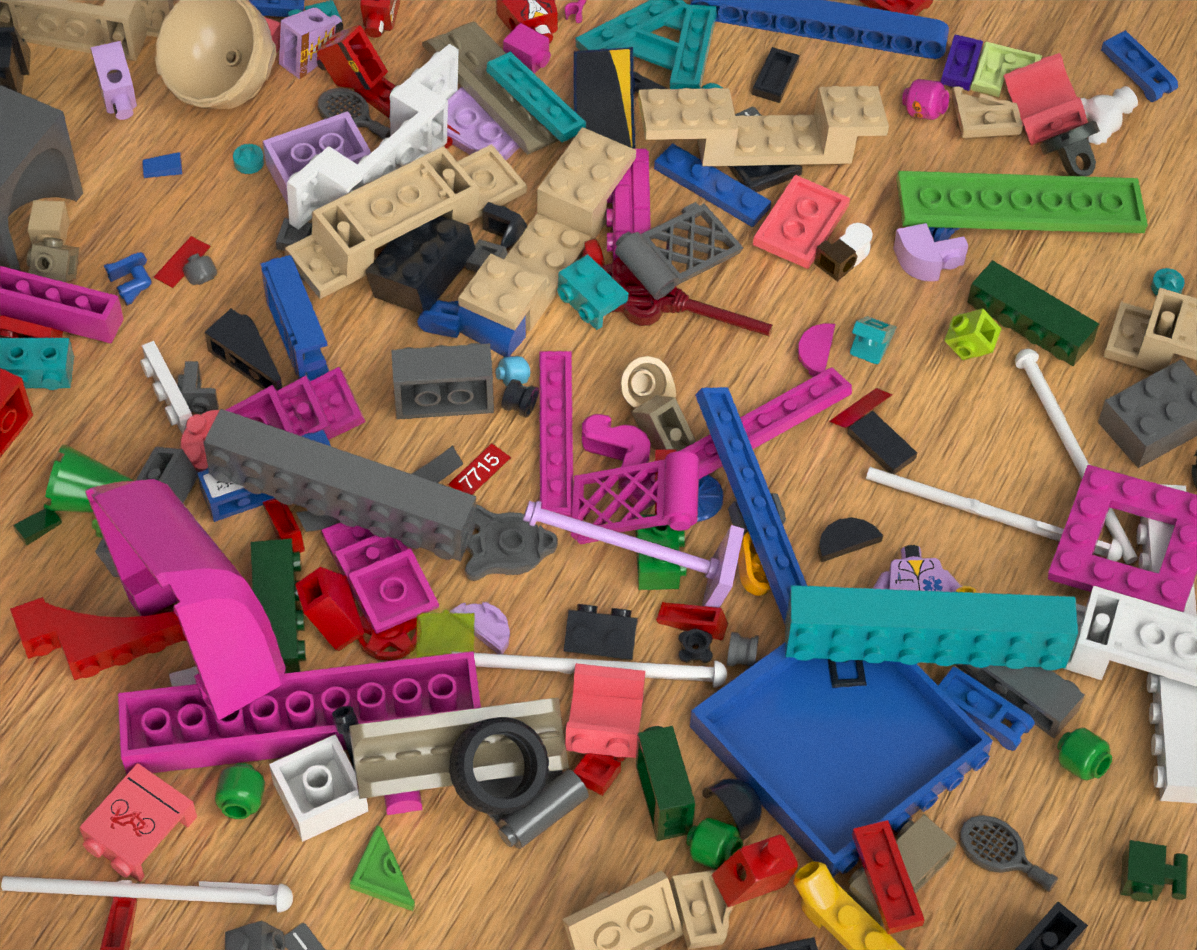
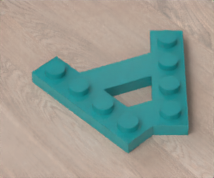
M649 0L576 37V47L582 53L629 49L630 55L672 70L670 89H701L717 16L716 6L690 5L683 0ZM665 25L681 31L678 43L651 32Z

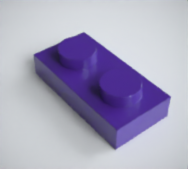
M954 35L941 78L943 85L961 87L967 91L970 90L983 41Z

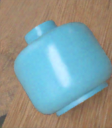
M520 356L504 357L496 368V378L503 380L506 386H508L512 379H517L522 384L527 383L530 377L529 364Z

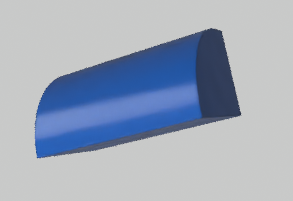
M461 306L458 310L459 332L480 344L490 343L491 350L503 357H510L526 338V315L514 331Z

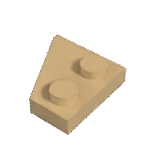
M953 87L952 98L962 138L1021 134L1023 124L1017 103L997 100L992 96L982 93L977 98L963 94V88Z
M716 870L672 876L669 882L687 949L722 945L726 939L729 916L733 906L727 907L711 876Z

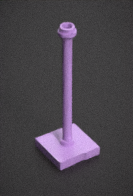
M529 501L523 521L529 522L531 526H535L536 521L705 573L708 581L702 606L720 608L733 586L744 533L743 528L731 525L710 560H706L541 508V501Z

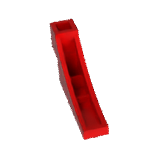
M44 597L10 608L27 658L45 656L53 650L62 647L74 681L80 678L93 677L107 668L115 665H126L137 657L148 653H158L167 646L187 641L174 611L136 617L96 616L51 605L45 602Z

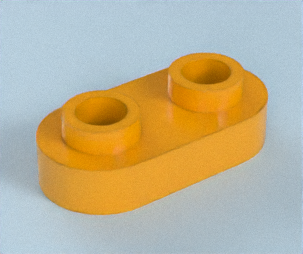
M747 532L742 538L738 557L740 580L743 587L749 593L762 596L771 587L751 536Z

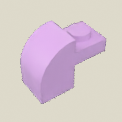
M927 223L897 229L893 249L901 267L910 276L923 281H939L942 269H954L964 265L968 244L964 236L934 242Z

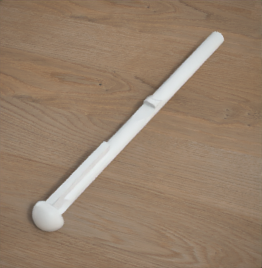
M1023 349L1016 355L1015 365L1019 369H1025L1080 477L1083 479L1087 465L1090 464L1085 458L1063 412L1036 363L1039 359L1038 353L1032 349ZM1109 508L1104 523L1112 538L1118 540L1122 545V557L1125 563L1131 564L1138 557L1113 509Z
M872 467L869 468L866 476L867 480L1059 542L1064 531L1063 528ZM1114 538L1112 544L1098 540L1094 553L1106 556L1107 559L1117 562L1122 556L1123 549L1120 542Z
M474 653L476 667L555 671L572 674L575 672V665L577 663L646 671L645 678L713 682V687L721 686L727 679L726 667L719 661H714V667Z
M3 876L1 884L2 891L276 905L277 912L286 911L293 902V893L284 884L265 885L199 881V886L135 884L131 880L108 882Z

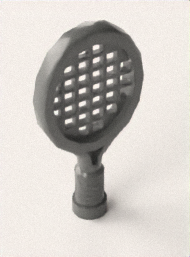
M335 88L325 91L318 98V111L323 119L336 116L337 112L341 114L348 111L352 115L351 117L357 127L368 128L382 140L390 137V128L370 118L369 105L365 98L357 92L344 88Z
M985 815L971 817L963 823L959 834L960 845L966 856L976 865L988 871L999 873L1016 870L1022 871L1038 884H1041L1042 888L1050 892L1054 887L1058 877L1049 874L1036 864L1033 865L1028 861L1021 837L1008 823L996 817ZM976 827L979 830L976 832L973 828ZM992 830L995 833L992 835L989 831ZM982 831L985 834L982 836L979 832ZM998 834L1001 837L998 839L995 835ZM988 835L991 838L988 840L985 836ZM1004 838L1007 841L1004 843L1001 839ZM994 839L997 842L994 844L991 840ZM978 845H980L981 847H983L982 850H980V849L977 848ZM1012 851L1015 853V855L1012 856L1009 853ZM992 853L995 857L992 858L989 855ZM1008 856L1011 860L1008 861L1005 858ZM998 857L1001 861L998 862L995 859Z

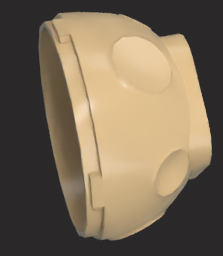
M180 0L163 20L156 42L157 56L155 57L158 74L162 76L167 88L182 102L203 108L231 109L257 95L263 83L269 78L277 54L276 45L272 40L271 31L266 19L249 0Z

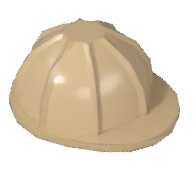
M650 356L638 357L631 361L622 372L620 381L621 393L626 402L634 409L656 395L676 397V388L672 374L667 365L658 358Z

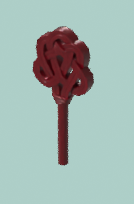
M619 257L612 264L601 266L629 293L628 301L611 312H622L634 324L650 326L659 321L662 313H683L689 311L768 337L771 334L772 324L689 299V295H686L682 289L676 286L666 296L658 300L654 299Z

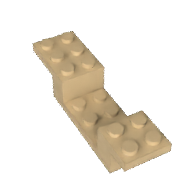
M0 0V27H15L20 37L24 38L27 43L92 53L91 47L121 41L125 58L136 61L146 36H159L163 20L172 10L174 4L173 0H105L103 6L68 0Z
M878 86L819 87L814 115L735 116L729 88L639 90L638 94L645 140L697 139L702 166L852 164L857 136H887L889 129Z
M582 127L538 187L537 214L504 259L490 253L458 297L459 306L514 331L526 315V329L531 331L558 293L559 272L581 259L585 248L584 242L595 239L605 226L607 199L635 161L636 150Z
M492 144L459 161H456L443 146L312 211V235L286 247L285 256L292 255L299 274L318 298L322 299L366 276L365 271L374 263V249L439 216L467 224L483 215V209L488 202L502 206L525 194L527 185Z
M1159 288L1152 311L1124 302L1120 303L1103 357L1155 373L1170 365L1174 353L1197 360V298Z

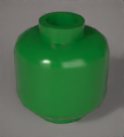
M1082 727L1075 729L1071 733L1067 732L1058 742L1057 749L1059 750L1058 760L1060 765L1082 780L1088 781L1093 778H1101L1112 763L1113 757L1110 754L1109 743L1086 728Z
M237 763L234 766L225 768L221 771L218 778L214 798L217 807L222 810L225 816L233 819H245L249 815L254 814L259 810L262 803L265 787L264 777L247 763Z
M705 818L697 826H692L686 840L687 845L690 846L691 858L696 863L715 870L743 847V840L740 838L737 828L714 818Z

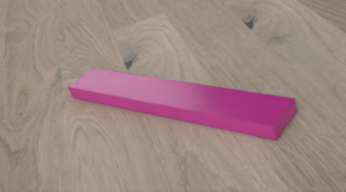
M539 351L541 508L572 517V351Z

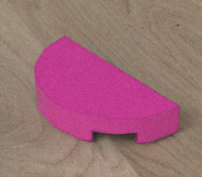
M822 323L812 326L803 333L798 343V360L809 370V374L812 377L826 370L835 324Z

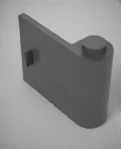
M569 769L564 772L562 770L549 771L544 789L528 807L510 814H488L500 828L498 833L507 846L523 848L589 798L584 783L573 771ZM523 775L481 781L478 784L493 797H505L517 789Z

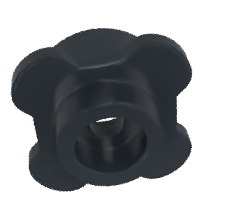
M692 629L680 633L678 640L681 643V651H679L678 656L682 662L688 663L691 660H700L702 663H708L712 660L713 653L710 651V644L713 637L710 633L700 629ZM697 645L699 648L694 649L692 646Z

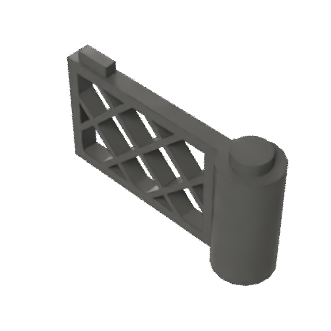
M694 202L684 207L681 215L642 234L639 232L632 234L627 232L617 240L615 254L654 299L658 300L666 296L675 286L740 254L744 247L705 203L699 206ZM702 216L709 224V228L696 225L695 218ZM678 228L688 231V239L673 235V229ZM694 233L708 237V244L694 241ZM655 238L665 241L666 249L656 247L651 240ZM715 239L723 241L729 249L725 250L715 247ZM673 244L686 247L687 255L673 252ZM693 250L707 253V260L694 258ZM672 261L686 264V271L679 273L672 265Z

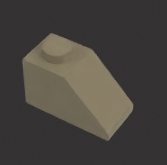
M656 395L631 411L639 429L646 433L651 443L650 446L654 450L676 449L678 452L696 442L674 397Z

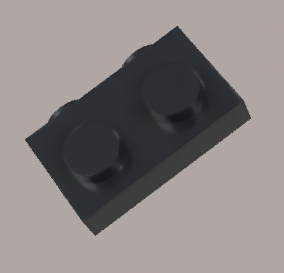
M577 604V610L570 609L568 611L564 651L633 660L638 618L631 617L632 610L611 608V614L597 613L598 606Z

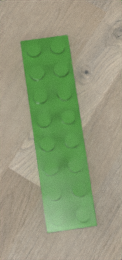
M898 171L896 177L903 227L927 223L928 227L1113 233H1145L1148 227L1138 178Z

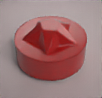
M591 239L585 241L582 257L589 255L599 266H604L605 260L598 240Z

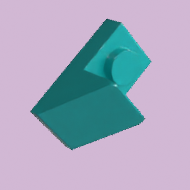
M869 316L857 320L852 331L856 336L850 354L871 363L879 364L897 327Z

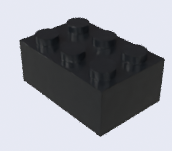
M439 216L390 241L374 260V263L365 271L374 298L420 314L423 311H429L467 264L466 261L476 249L470 227L467 224Z

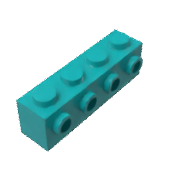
M0 338V368L21 377L25 389L46 388L56 390L59 388H71L74 353L70 338Z

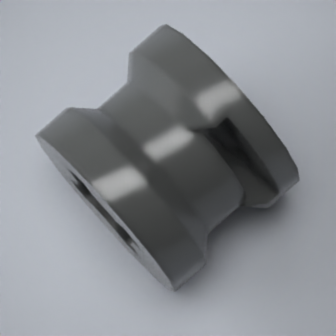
M731 632L727 666L734 667L737 664L753 666L756 661L759 635L748 638L742 637L738 632Z

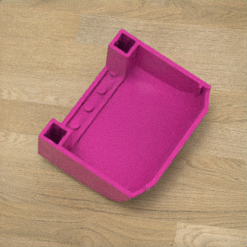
M155 479L121 481L92 487L85 491L127 598L140 616H150L177 601L180 602L174 605L173 610L179 619L199 672L194 678L202 699L218 720L282 685L286 667L277 644L276 636L261 603L246 580L167 484Z

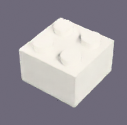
M336 734L269 764L273 784L302 842L368 812L367 798L359 799L356 773Z

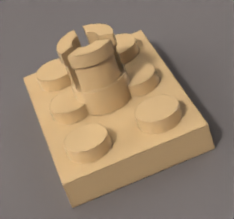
M662 870L617 893L610 892L609 895L607 891L603 892L593 900L592 905L562 919L572 950H654L684 935L669 879Z

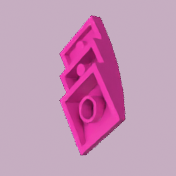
M340 367L329 371L311 382L307 376H304L278 391L271 385L226 409V411L299 436L324 430L328 440L366 422Z
M341 522L321 530L322 537L340 573L347 576L352 595L376 634L439 608V603L411 548L408 549L400 540L391 537H378L368 529L357 525L350 527Z

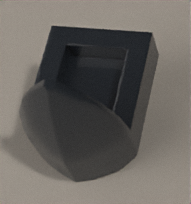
M488 202L483 209V230L503 237L501 246L506 247V249L515 244L527 228L522 216L505 206H498Z

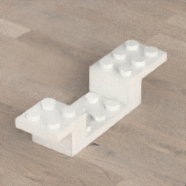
M448 44L440 52H436L424 66L417 68L404 83L397 85L390 94V137L383 139L379 147L371 154L365 155L358 165L328 146L323 152L315 155L303 169L291 175L287 181L289 224L299 230L312 219V211L443 147L447 143L448 99L458 90L459 49Z
M1093 586L1086 606L1076 604L1078 636L1068 664L1063 669L1102 680L1109 660L1197 686V616Z

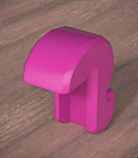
M603 414L590 415L583 421L582 445L585 451L623 461L621 467L649 462L651 443L646 433L641 429L626 424L611 427V418ZM627 477L619 479L618 489H621L622 482L628 480Z

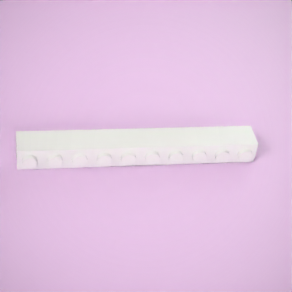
M1160 484L1186 492V486ZM1140 516L1141 524L1137 528V544H1142L1143 553L1139 557V568L1159 574L1175 526ZM1193 584L1184 613L1197 616ZM1149 672L1147 676L1148 693H1153V703L1150 704L1149 721L1150 724H1155V734H1153L1151 741L1152 755H1157L1158 766L1154 768V787L1159 788L1160 801L1197 803V686Z

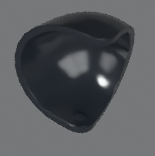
M723 779L703 789L702 795L705 799L715 794L723 802L734 819L742 840L747 839L754 833L761 819L762 806L758 794L749 784L738 779Z

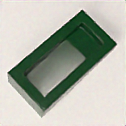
M43 509L14 524L13 527L22 541L29 545L62 524V520L54 511Z

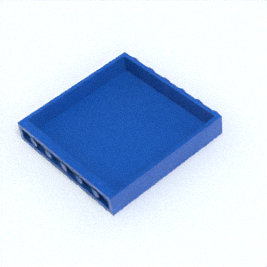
M784 642L692 709L689 727L738 780L749 784L756 791L761 805L813 861L824 863L832 877H834L839 872L842 874L849 872L859 860V854L852 837L854 828L888 820L892 831L899 832L907 822L912 820L911 816L918 810L925 812L931 808L938 800V795L945 789L949 792L954 790L963 781V775L971 769L974 771L981 769L990 759L988 754L993 740L917 664L906 665L893 661L869 663L863 660L866 686L832 688L827 659L813 658L802 661L794 657H786ZM855 660L836 662L838 680L858 678Z

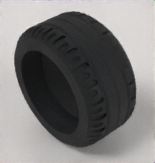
M509 717L481 720L462 732L452 748L449 760L451 781L459 797L477 811L487 814L518 812L532 804L544 789L549 773L548 753L536 731L520 720ZM491 735H504L510 738L519 747L524 758L525 768L522 781L513 793L505 797L489 795L480 787L474 775L473 759L475 752L481 742Z

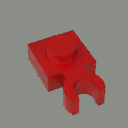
M587 753L573 772L581 779L586 788L603 796L620 774L621 762L627 757Z

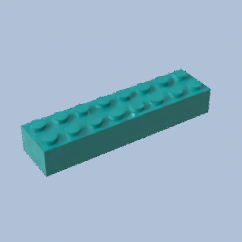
M791 585L785 619V656L794 657L802 661L819 658L831 659L835 662H845L847 660H865L869 663L893 661L906 665L917 663H936L940 666L968 664L977 668L989 665L1007 666L1010 669L1041 667L1044 670L1052 671L1066 668L1078 636L1076 599L1069 596Z

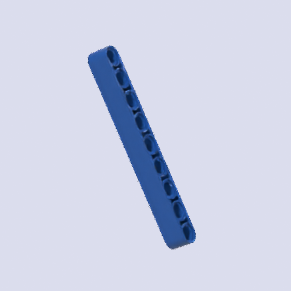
M691 0L690 5L716 6V22L928 59H938L945 54L949 35V26L944 21L828 0Z

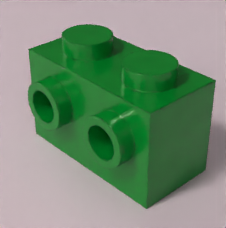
M644 514V515H641V516H642L643 518H645V517H651V516H656V515H655V514ZM670 525L636 530V538L677 551H679V547L685 546V531L674 530ZM637 552L639 590L679 589L680 576H686V567Z

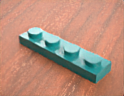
M511 51L487 62L486 72L561 143L576 136L582 127L586 128V122Z

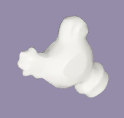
M1124 86L1121 89L1114 90L1112 96L1096 95L1090 99L1080 98L1087 121H1096L1100 132L1088 137L1089 143H1094L1095 145L1106 143L1107 138L1121 128L1122 113L1129 114L1138 106L1137 97L1129 87Z

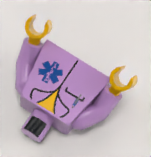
M917 545L903 547L900 550L902 559L891 561L889 571L881 573L872 588L977 593L973 587H962L947 570L942 568L938 559L922 558L921 549Z

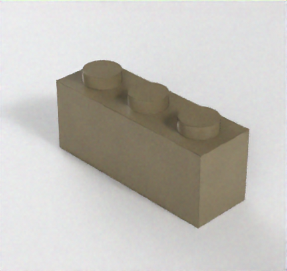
M925 814L915 823L912 820L907 822L897 835L899 839L896 841L915 894L952 859L957 845L950 836ZM860 867L848 881L850 884L848 895L882 927L884 924L863 867Z

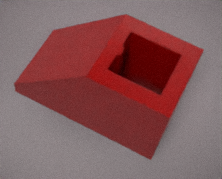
M319 567L295 584L304 614L335 650H342L365 634L347 576Z

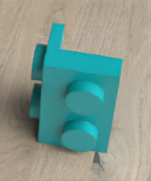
M589 255L574 262L558 274L557 292L561 300L569 303L578 312L580 318L584 322L590 323L596 330L603 327V317L628 301L629 293Z

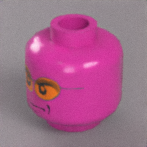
M917 79L912 82L909 88L904 90L902 103L906 106L911 117L935 120L946 112L949 104V93L939 81Z

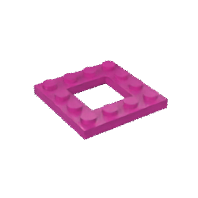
M1087 465L1050 566L1048 580L1089 592L1092 591L1093 586L1184 612L1197 575V495ZM1109 508L1175 526L1159 574L1093 555Z

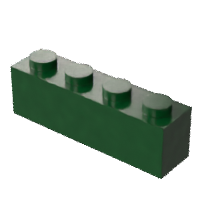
M993 260L971 284L967 303L976 310L983 308L1004 327L1012 329L1025 337L1030 343L1037 344L1052 353L1057 359L1065 361L1071 366H1074L1094 343L1099 323Z
M292 538L251 542L252 590L261 603L276 636L277 644L286 667L285 673L300 672V661H306L305 640H299L298 631H305L303 610H297V601H300L295 585L300 581H296L295 572L302 571L300 551L294 552Z

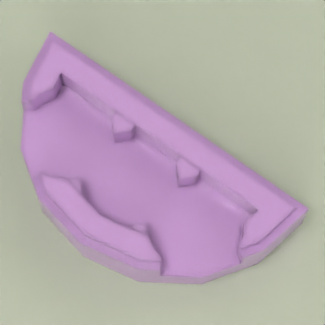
M483 602L482 604L469 605L462 603L450 610L451 618L497 654L505 652L509 644L510 630L507 618L499 608Z

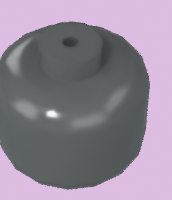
M195 254L187 259L188 263L183 267V273L192 285H201L214 279L217 275V269L209 256L200 257L199 254Z

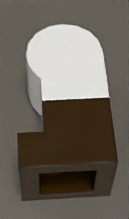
M862 223L849 225L845 235L832 245L825 240L817 246L814 264L838 282L868 256L871 246L870 241L873 235L872 230Z

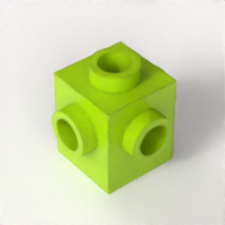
M982 308L954 316L944 341L962 360H967L993 353L1002 328Z

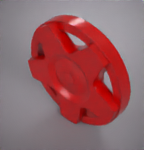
M365 615L360 616L364 633L371 635L368 644L363 636L358 638V642L363 651L375 659L384 661L401 659L413 652L421 640L422 627L419 616L377 634ZM416 628L415 635L410 640L407 633ZM389 646L397 650L393 652H382Z

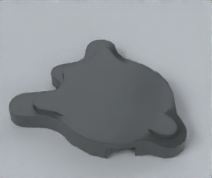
M476 504L475 529L479 533L471 536L466 548L472 555V558L466 564L465 575L469 580L477 581L489 574L520 575L529 572L546 556L556 551L558 538L553 532L545 530L542 526L538 527L536 524L531 526L529 522L523 521L524 514L508 512L496 514Z

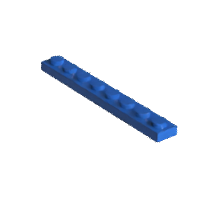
M701 388L695 394L785 623L791 585L807 586L729 388Z

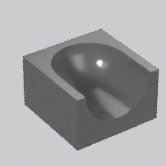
M0 85V266L21 271L9 231L8 217L15 210L33 200L58 197L77 202L83 194L64 112Z

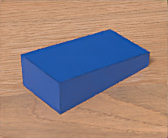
M180 152L143 160L144 178L182 174Z

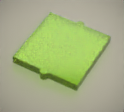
M444 610L443 613L418 614L417 658L452 654V651H474L475 613H449L448 610Z

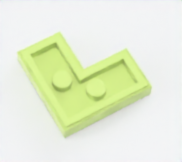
M985 42L970 90L999 97L1004 83L1003 75L1017 68L1040 61L1042 55Z

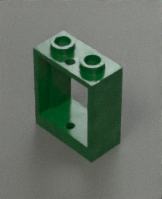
M661 726L649 727L643 732L638 733L636 769L656 840L661 841L688 835L689 830L693 826L695 800L673 726L664 728Z

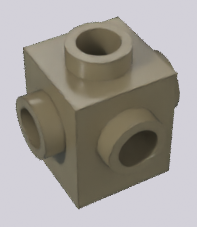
M45 237L44 241L32 244V248L28 251L27 266L30 267L29 273L62 282L76 279L80 248L63 245L62 239Z

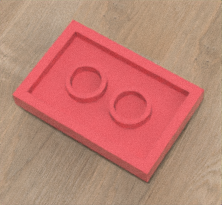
M795 175L755 234L753 245L809 269L815 260L817 246L823 241H827L849 207L850 198Z

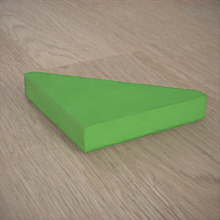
M376 826L351 879L350 889L413 911L415 901L412 899L382 827Z

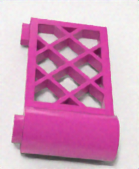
M678 451L668 454L665 460L574 476L572 518L582 521L593 510L599 515L593 523L594 525L617 532L670 525L674 530H687L690 526L696 524L698 520L699 458L694 453ZM658 472V480L649 490L640 484L649 473ZM627 477L631 480L619 495L611 490V487L620 478ZM598 483L600 488L587 501L584 498V485ZM639 487L645 492V495L632 508L625 500ZM608 492L615 499L601 513L594 506ZM653 499L657 502V515L643 518L640 512ZM621 505L625 506L629 513L621 522L612 523L609 518ZM571 532V537L577 540L579 544L599 541Z

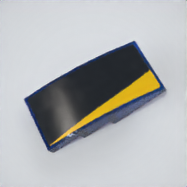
M633 47L574 51V111L586 122V129L636 149V93Z

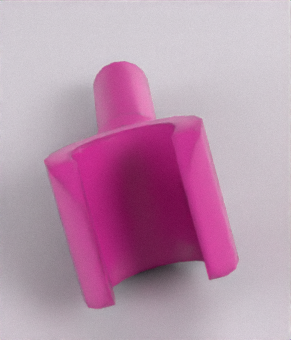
M578 0V2L567 4L565 6V19L568 20L571 14H576V23H581L583 20L582 9L587 0Z

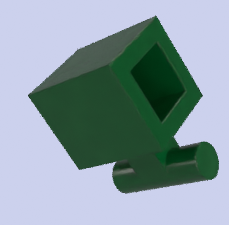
M1130 840L1123 853L1120 895L1131 896L1133 900L1139 902L1157 901L1164 888V884L1172 885V898L1178 900L1186 899L1188 856L1182 853L1174 854L1173 865L1166 864L1167 846Z

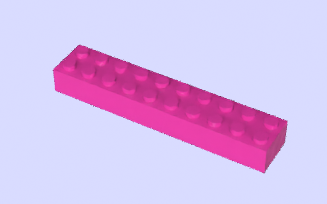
M474 651L285 673L281 686L221 720L216 718L204 702L197 684L118 693L121 759L126 775L137 763L151 773L283 758L335 734L343 750H347L343 735L339 734L336 730L332 716L333 711L342 706H351L359 724L481 708Z

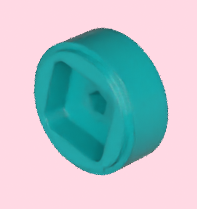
M243 144L237 147L233 153L235 168L244 174H253L261 170L264 165L262 149L254 144Z
M1160 269L1154 274L1151 289L1156 296L1159 288L1181 294L1185 280L1174 269Z

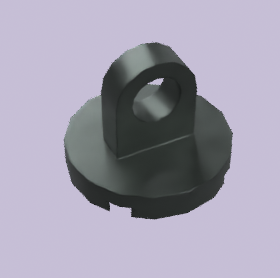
M1091 121L1048 139L1040 145L1043 155L1057 150L1068 175L1089 176L1095 170L1096 160L1087 137L1100 132L1096 121ZM1077 156L1083 160V170L1079 169L1076 165Z

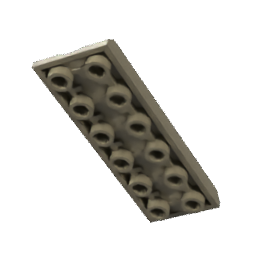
M476 22L467 23L446 34L438 35L422 42V46L432 56L436 52H440L448 44L459 49L458 83L527 155L559 141L486 72L487 62L506 54V52Z
M559 698L349 726L359 799L453 786L449 772V760L452 748L458 737L472 724L496 717H509L520 720L536 731L548 753L549 771L569 769ZM491 735L478 746L473 759V770L477 782L524 775L523 755L516 743L504 735Z

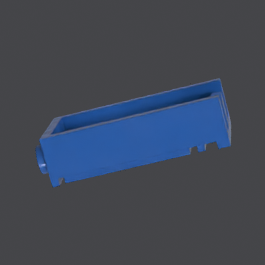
M292 255L260 263L266 303L294 368V372L298 375V380L307 376L311 382L329 372L325 357L320 348L328 345Z

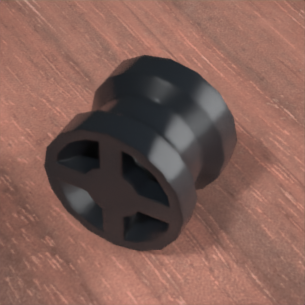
M512 379L504 392L501 403L502 409L507 411L513 409L518 411L520 416L529 417L537 402L538 387L532 385L526 387L519 380Z

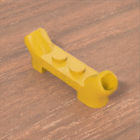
M810 862L801 867L795 874L793 883L802 897L801 907L804 914L819 929L824 926L847 950H905L890 934L887 935V932L834 881L824 863Z

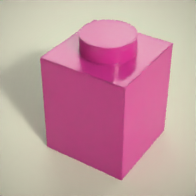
M522 23L503 40V50L506 53L511 51L534 74L540 68H544L550 60L549 38Z

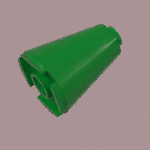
M62 444L58 452L65 455L64 457L62 456L61 461L55 460L45 495L51 501L44 504V509L93 513L85 492L86 490L110 483L134 480L82 452Z

